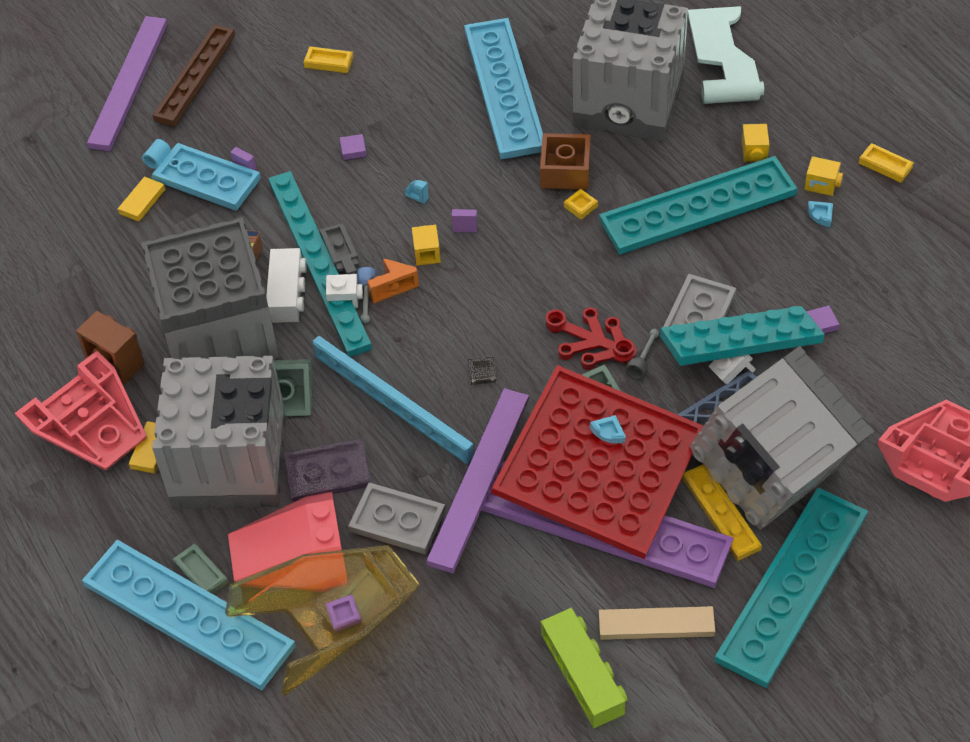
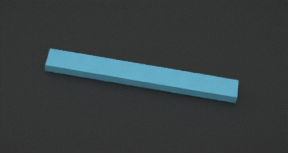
M318 336L313 340L314 353L317 359L465 464H469L474 456L472 442L322 337Z

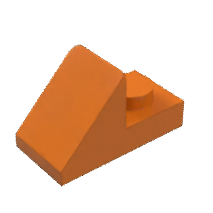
M383 259L385 274L367 281L369 296L373 304L419 287L416 267L388 259Z

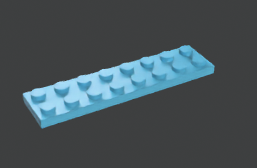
M504 18L464 25L465 35L500 160L541 153L543 132L509 19Z
M119 540L115 541L82 580L84 586L261 691L296 647L295 641Z

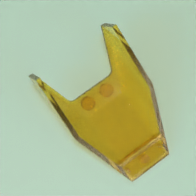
M389 545L303 554L230 584L225 614L227 617L279 611L287 612L316 650L315 652L287 664L282 687V694L285 697L362 641L414 593L420 584ZM352 594L362 623L335 632L326 603Z

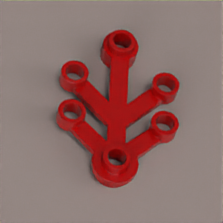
M588 307L583 311V322L589 325L591 332L567 322L566 315L561 310H551L546 314V327L551 332L559 333L563 331L583 340L571 344L562 343L558 347V356L562 360H570L573 358L574 353L599 347L606 351L595 354L588 352L581 356V366L583 369L592 370L596 367V363L613 359L620 363H627L636 357V346L631 340L624 338L620 329V320L616 317H609L605 321V330L607 333L612 334L614 340L612 341L605 338L598 321V311L595 308Z

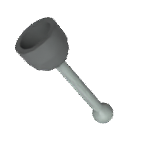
M657 329L650 331V338L641 356L632 358L625 367V372L630 378L635 380L644 378L648 367L644 359L654 340L660 335Z

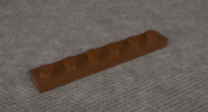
M215 24L212 26L153 113L154 122L172 127L176 126L235 37L234 29Z

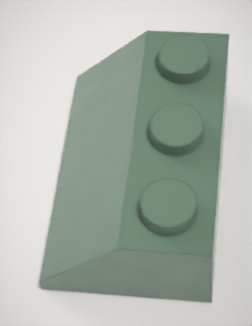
M312 359L274 360L286 416L311 415L313 397Z

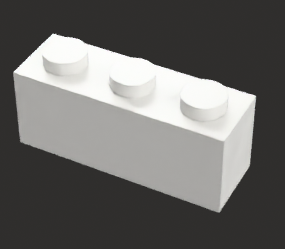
M300 248L270 249L266 298L272 323L299 322V314L304 312V298L301 297V292H305V278L302 277V273H306L307 263L306 258L301 256Z

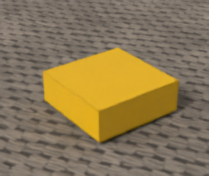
M582 189L564 201V208L581 220L598 207V201Z

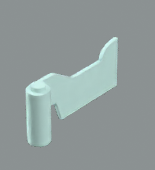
M741 6L688 10V19L698 63L722 66L725 79L702 81L701 95L703 104L758 101L760 96L764 95V83L759 81L755 61L734 45L730 25L740 19Z

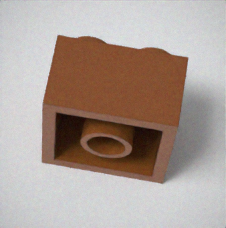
M543 133L540 188L589 189L591 135Z
M96 311L76 330L85 359L98 351L115 368L122 384L125 385L145 365L136 332L128 326L120 325L112 316H105Z

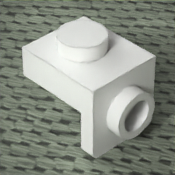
M357 274L327 275V301L352 300L354 308H358V300L363 299V285L358 284Z
M750 355L714 360L709 365L711 370L725 384L730 383L745 367L752 373L756 370L749 363L753 359Z

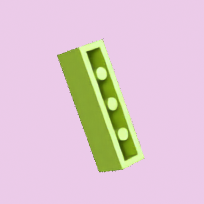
M569 608L542 620L541 636L594 729L625 715V702L628 699L621 685L617 686L612 679L614 674L609 663H603L600 658V649L595 639H589L583 618L581 616L577 617L573 609Z

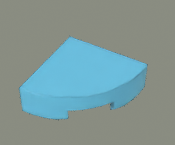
M421 180L412 181L405 189L404 195L425 204L429 199L427 182Z
M808 201L810 217L820 225L831 227L833 203Z
M616 415L590 422L589 428L601 440L610 443L625 442L626 436Z

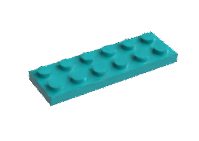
M792 306L790 308L768 310L753 314L746 313L740 316L721 317L720 319L697 321L681 325L675 324L662 327L660 330L661 339L680 366L823 343L825 336L802 306Z

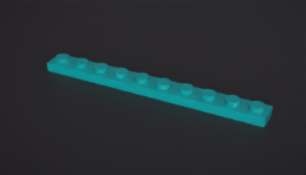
M291 171L268 178L269 185L298 248H300L303 258H306L308 271L347 356L352 357L372 350L371 342L352 301H327L326 277L327 275H339L333 264Z

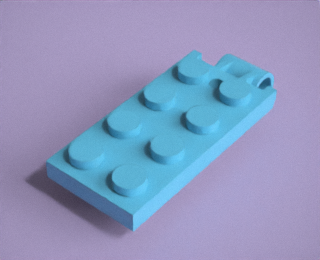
M156 139L142 156L143 162L148 167L156 169L151 176L152 180L235 211L238 210L261 179L260 172L180 143H177L171 150L170 146L161 139Z

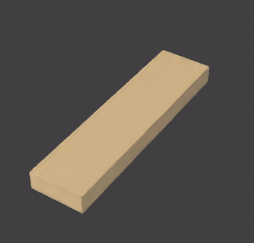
M713 606L599 610L600 640L714 637Z

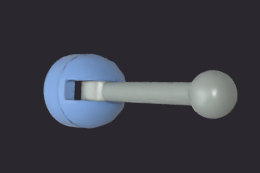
M362 267L357 270L358 284H362L364 288L363 314L360 317L363 324H367L370 321V316L368 315L369 289L367 281L377 277V271L371 267Z

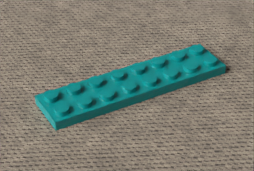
M776 156L599 214V221L620 255L797 195V187Z
M817 488L717 652L714 662L767 689L867 518L868 511L823 489Z

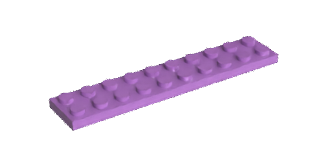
M502 462V464H501V466H500V468H499V471H498V473H497V475H496V477H495V480H494L493 484L495 483V481H496V479H497V477H498V475H499V473H500V471H501V469H502V467L504 466L505 463ZM491 489L481 511L715 588L733 542V537L665 515L644 560L491 494Z

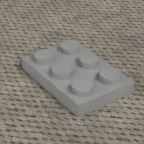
M688 274L663 327L726 317L736 295V288Z
M368 483L348 525L349 532L426 555L444 515L445 504Z

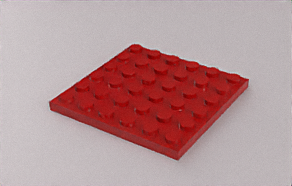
M557 365L493 484L491 494L645 560L693 456L692 449L689 446L694 442L698 433L701 432L703 425ZM616 415L626 436L625 442L610 443L601 440L589 428L590 422Z

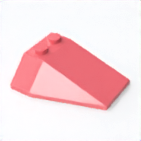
M96 351L77 365L78 376L42 403L35 397L15 412V416L33 434L107 470L143 442L147 435L115 368Z
M944 400L890 426L878 440L877 445L896 478L944 502L970 496L969 410Z
M332 492L306 496L228 534L233 577L236 584L320 592L348 587Z

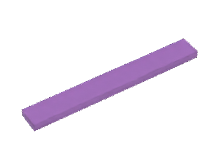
M145 16L88 139L87 145L89 149L111 151L168 25L166 18Z
M503 389L428 556L427 566L454 573L527 407L529 395Z

